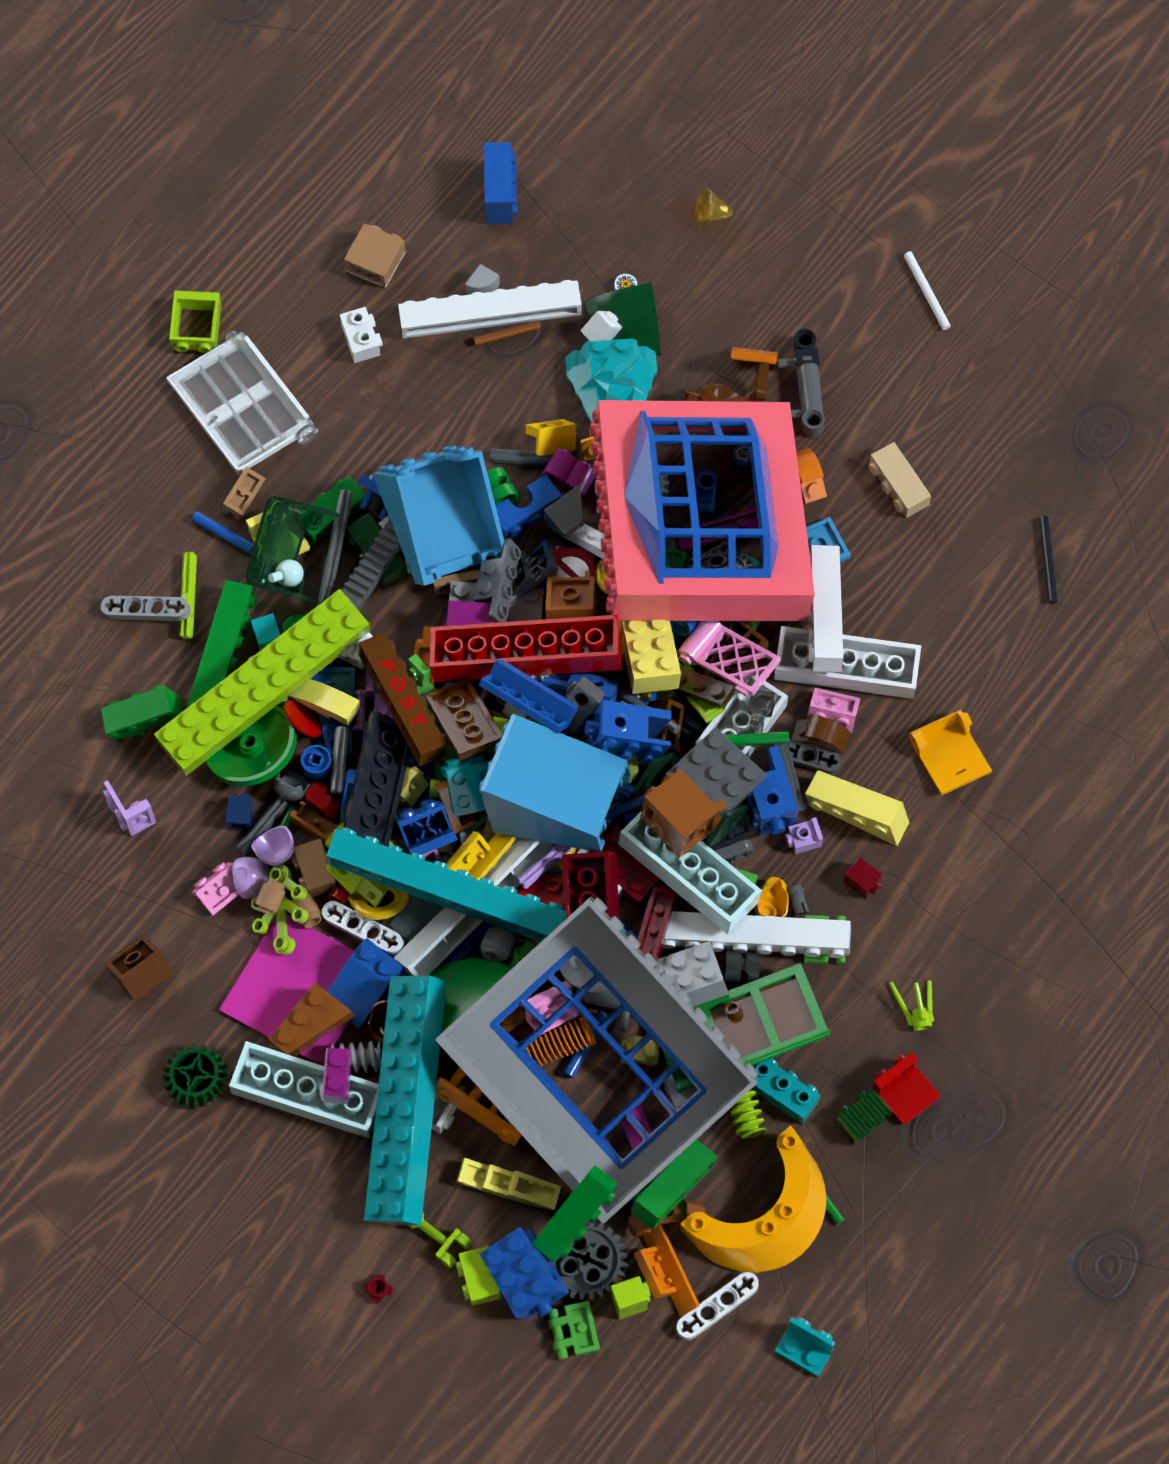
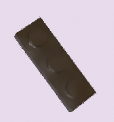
M680 667L679 689H671V691L721 709H725L736 691L733 685Z

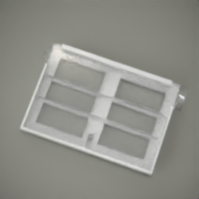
M233 330L225 336L226 342L166 378L167 382L235 472L240 475L246 467H253L295 440L300 444L310 442L318 434V429L249 337L243 331L238 334L236 330Z

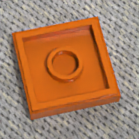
M733 347L731 351V358L733 360L769 364L777 362L778 352Z

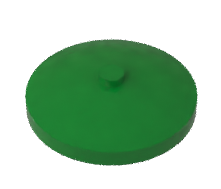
M276 705L207 759L206 762L212 773L224 783L233 786L260 784L278 774L290 761L297 743L296 729L285 716L283 709Z

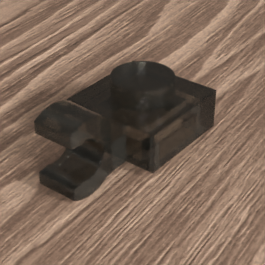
M758 690L754 696L751 695L747 711L749 715H752L750 726L753 727L752 732L762 733L764 717H772L777 699L776 692Z

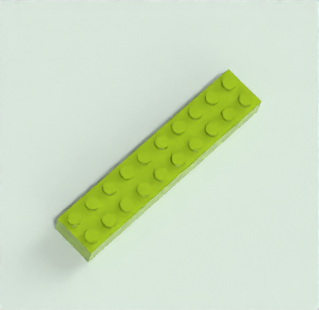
M339 589L154 734L157 742L184 775L187 776L370 632V624L342 590Z

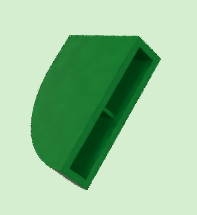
M475 958L457 960L435 968L428 976L447 981L442 1033L511 969L496 961Z

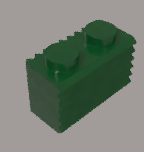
M874 1089L870 1092L864 1090L855 1098L856 1102L852 1106L845 1105L836 1113L835 1125L853 1146L892 1114L890 1107Z

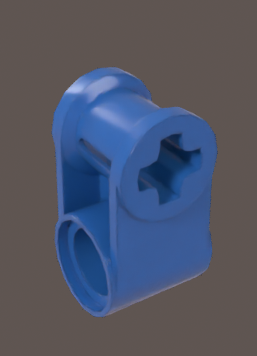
M704 470L697 475L695 492L698 513L709 514L710 517H714L717 477L709 470ZM704 481H709L712 483V485L709 487H704L701 485V483Z

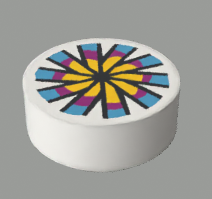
M622 274L616 278L614 288L617 290L637 285V281L630 274Z

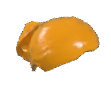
M771 877L765 881L761 889V896L759 902L754 907V912L757 916L785 917L788 913L789 903L787 885L780 878Z

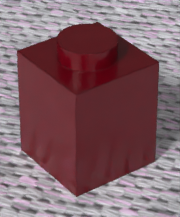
M860 857L845 874L844 883L867 899L870 894L876 895L881 889L883 874Z

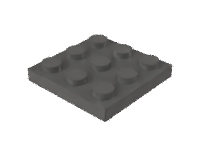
M716 727L665 774L666 777L672 772L675 774L682 769L714 804L719 800H724L726 808L719 813L722 819L736 808L767 777L764 771Z

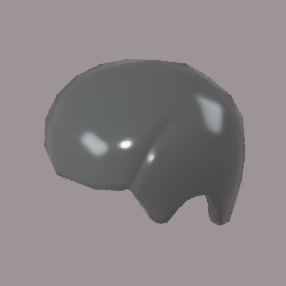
M286 772L281 778L280 774H277L273 782V789L276 794L283 800L291 802L301 801L307 790L311 787L310 780L292 772Z

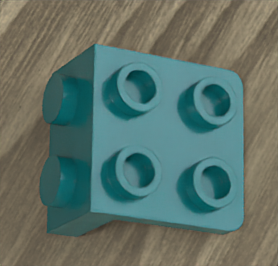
M482 753L469 757L470 759L463 761L451 759L446 761L447 764L440 765L441 774L448 782L452 810L456 816L486 810L483 806L482 795L479 793V786L481 781L485 780L488 763L492 760Z

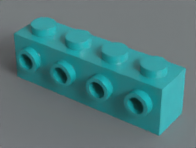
M772 1058L752 1065L758 1072L756 1076L758 1083L751 1090L756 1091V1094L803 1125L820 1100L818 1090L811 1084L806 1083L805 1085L797 1080V1075L792 1071H784L777 1066L778 1063Z

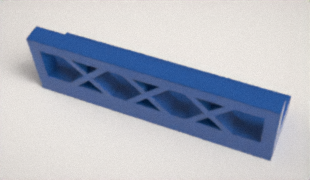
M500 658L495 661L490 674L482 678L479 686L557 734L570 726L579 707Z

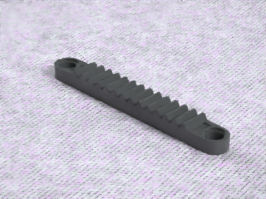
M390 518L342 589V592L358 611L401 549Z

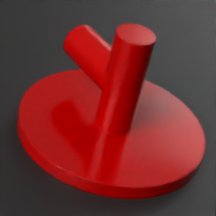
M288 700L284 703V714L295 727L296 732L299 730L310 737H318L322 733L319 719L309 708L295 700Z

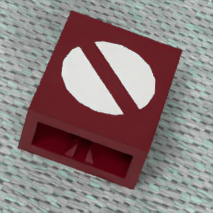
M556 546L553 548L559 569L557 571L558 577H585V571L590 570V576H595V554L581 546L577 548Z

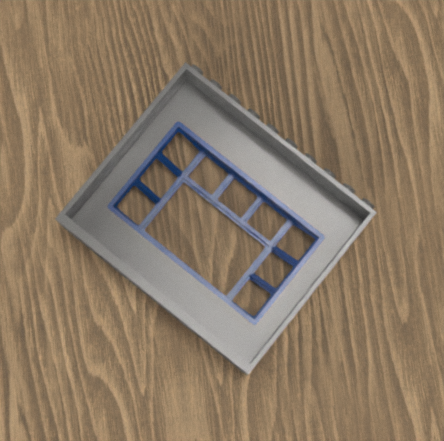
M590 897L435 1040L572 1191L576 1189L595 1165L618 1183L613 1190L616 1196L607 1206L603 1203L599 1208L602 1213L598 1219L604 1224L758 1083V1078L756 1077L758 1072L749 1062L744 1064L739 1059L741 1053L732 1043L728 1046L723 1041L724 1034L715 1025L711 1028L707 1024L706 1020L708 1017L699 1007L694 1009L689 1004L691 998L682 989L679 991L675 989L672 985L674 983L672 977L665 970L661 973L655 967L658 962L648 952L645 955L638 948L641 945L632 934L627 936L621 930L624 925L616 916L610 918L605 912L607 909L606 905L598 897L595 900ZM576 956L594 976L573 994L554 976V973L569 959ZM545 981H549L567 999L548 1018H545L527 1001V998ZM599 981L620 1002V1006L602 1022H598L579 1001ZM521 1005L540 1025L521 1043H518L500 1023ZM571 1006H574L646 1085V1088L600 1130L587 1119L525 1050ZM626 1010L647 1032L629 1051H625L606 1031V1028ZM652 1039L673 1060V1064L655 1080H651L632 1059ZM677 1069H681L695 1085L697 1092L676 1109L659 1089V1086ZM653 1093L670 1113V1116L649 1134L632 1114V1110ZM626 1118L643 1138V1141L622 1159L605 1139V1135L621 1120Z

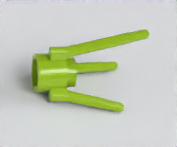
M930 980L927 981V1010L923 1007L919 984L914 983L918 1008L912 1010L913 1015H910L894 983L890 982L889 986L907 1019L908 1027L913 1026L914 1031L933 1027L932 982Z

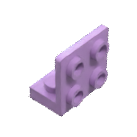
M108 780L103 782L106 790L102 792L110 810L115 813L123 831L128 830L130 835L133 836L156 823L152 808L147 799L136 801L129 806V809L125 810Z

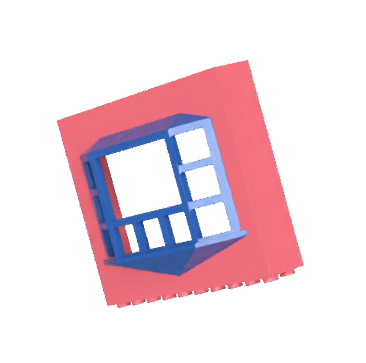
M598 400L597 409H593V423H590L589 433L590 437H594V442L591 445V454L596 457V461L593 462V474L598 477V480L595 481V493L599 494L600 498L597 500V513H601V519H599V532L603 533L601 552H605L602 568L603 572H607V577L604 580V589L609 591V597L606 599L607 611H611V615H618L620 621H807L815 593L790 402ZM654 432H680V435H655ZM688 432H714L715 435H689ZM723 432H746L748 436H725ZM655 444H682L685 466H659ZM690 445H749L759 529L699 527ZM659 475H685L688 497H662ZM662 506H689L691 528H665ZM665 538L693 539L692 568L665 567ZM700 538L728 539V568H701ZM735 538H760L763 558L762 569L736 568Z

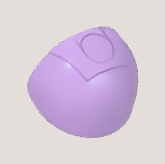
M279 826L268 830L260 835L251 845L256 856L262 862L271 866L284 863L291 857L294 851L293 837L286 826Z
M241 857L233 862L234 885L238 894L243 899L258 896L263 883L267 882L270 870L266 863L253 857Z

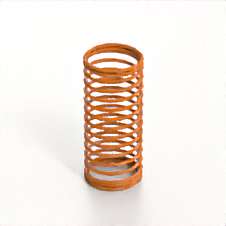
M584 1017L579 1018L586 1038L585 1042L577 1021L574 1020L581 1044L571 1022H569L576 1046L572 1041L566 1024H564L571 1049L565 1039L561 1026L558 1027L564 1040L566 1051L560 1041L556 1028L553 1029L561 1053L555 1043L551 1030L548 1031L556 1055L550 1045L546 1032L543 1033L551 1057L540 1035L539 1040L544 1049L546 1059L540 1050L537 1039H535L534 1042L539 1051L541 1061L535 1052L533 1043L530 1044L536 1063L543 1066L544 1062L548 1064L549 1060L553 1062L554 1058L558 1060L559 1056L561 1058L564 1057V1054L568 1056L569 1051L573 1054L574 1049L578 1052L579 1047L583 1050L584 1045L589 1048V1043L591 1046L595 1045V1038L588 1021ZM527 1047L525 1050L531 1056L529 1048Z

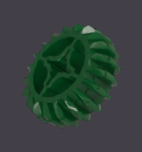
M192 1043L191 1049L188 1050L186 1045H183V1052L179 1053L178 1050H174L173 1053L176 1058L168 1057L167 1062L170 1065L163 1066V1070L166 1072V1074L162 1075V1080L166 1082L163 1085L164 1089L170 1090L168 1096L170 1098L176 1097L175 1102L177 1104L182 1103L184 1100L186 1108L190 1106L191 1102H193L195 1109L199 1108V1102H203V1105L207 1107V1099L210 1098L216 1102L215 1093L223 1094V1089L219 1086H227V1081L223 1079L228 1076V1071L223 1070L227 1066L226 1062L221 1061L222 1056L220 1053L214 1055L215 1050L213 1047L206 1051L205 1044H201L200 1048L197 1049L196 1044ZM194 1059L191 1065L182 1066L185 1062ZM203 1060L214 1067V1076L209 1075V1072L203 1070ZM198 1071L200 1076H196L195 1079H193L192 1081L190 1075L194 1076L195 1073ZM176 1076H181V1079L187 1081V1091L182 1090L176 1084ZM208 1085L206 1089L196 1092L200 1086Z

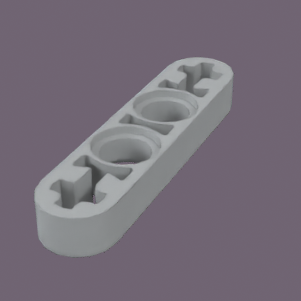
M108 596L101 603V610L104 615L109 619L182 621L187 619L191 613L190 605L181 597ZM134 603H139L140 609L136 613H130L129 607ZM112 604H115L118 608H113L110 612L108 607L110 608ZM155 604H162L163 608L159 613L154 614L151 612ZM182 605L184 609H180L179 613H177L175 609Z

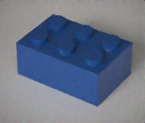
M511 142L484 143L486 224H513V215H517L516 151H511Z

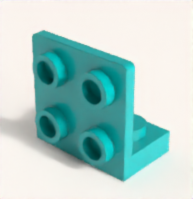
M791 1317L787 1331L778 1344L775 1353L818 1378L833 1353L835 1342L832 1340L833 1337L823 1330L817 1332L810 1328L811 1324L803 1318L798 1317L795 1319Z

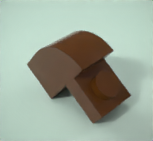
M811 715L809 720H797L792 740L816 745L836 753H844L850 731L834 720Z

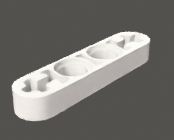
M329 901L322 908V915L327 923L361 941L367 938V933L370 929L377 928L379 930L378 936L369 940L390 956H396L405 947L402 937L397 932L374 920L360 916L356 911L339 902ZM337 910L343 916L342 920L336 915L330 916L329 912ZM358 918L359 925L356 928L351 929L347 927L350 919ZM384 937H386V939L391 942L396 941L397 946L390 947L388 943L384 941Z
M750 1272L740 1274L699 1304L698 1308L688 1312L677 1323L678 1336L683 1340H692L757 1292L759 1285L757 1277ZM743 1279L746 1281L752 1280V1289L749 1290L746 1287L741 1290L740 1294L742 1297L739 1298L737 1291L732 1287L735 1285L738 1290L743 1285ZM729 1292L734 1296L735 1301L733 1304L724 1305L721 1302L720 1297L723 1293ZM705 1307H710L715 1312V1316L710 1320H705L701 1317L700 1312ZM696 1315L698 1321L703 1326L699 1327L697 1323L692 1327L693 1333L690 1334L688 1331L683 1333V1323L690 1325L695 1321V1318L692 1316Z

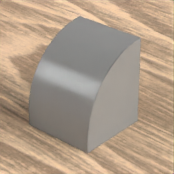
M480 264L465 284L466 295L474 292H493L500 286L499 275Z

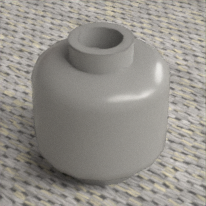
M494 926L489 928L480 946L484 957L487 960L496 962L507 960L515 945V936L511 931L503 927Z

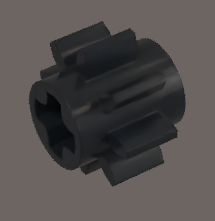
M687 711L683 716L681 735L689 740L692 737L699 739L707 728L708 723L704 722L697 711L694 713Z

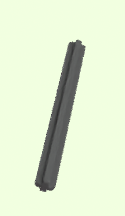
M341 490L339 494L317 606L333 593L353 495L348 490Z

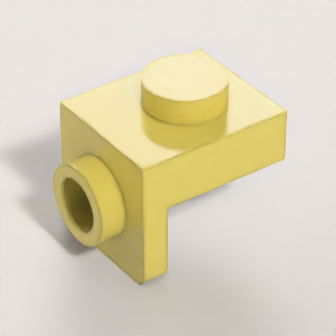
M634 1035L622 1041L621 1047L625 1051H629L643 1037ZM652 1039L632 1059L636 1063L650 1066L657 1065L659 1045Z

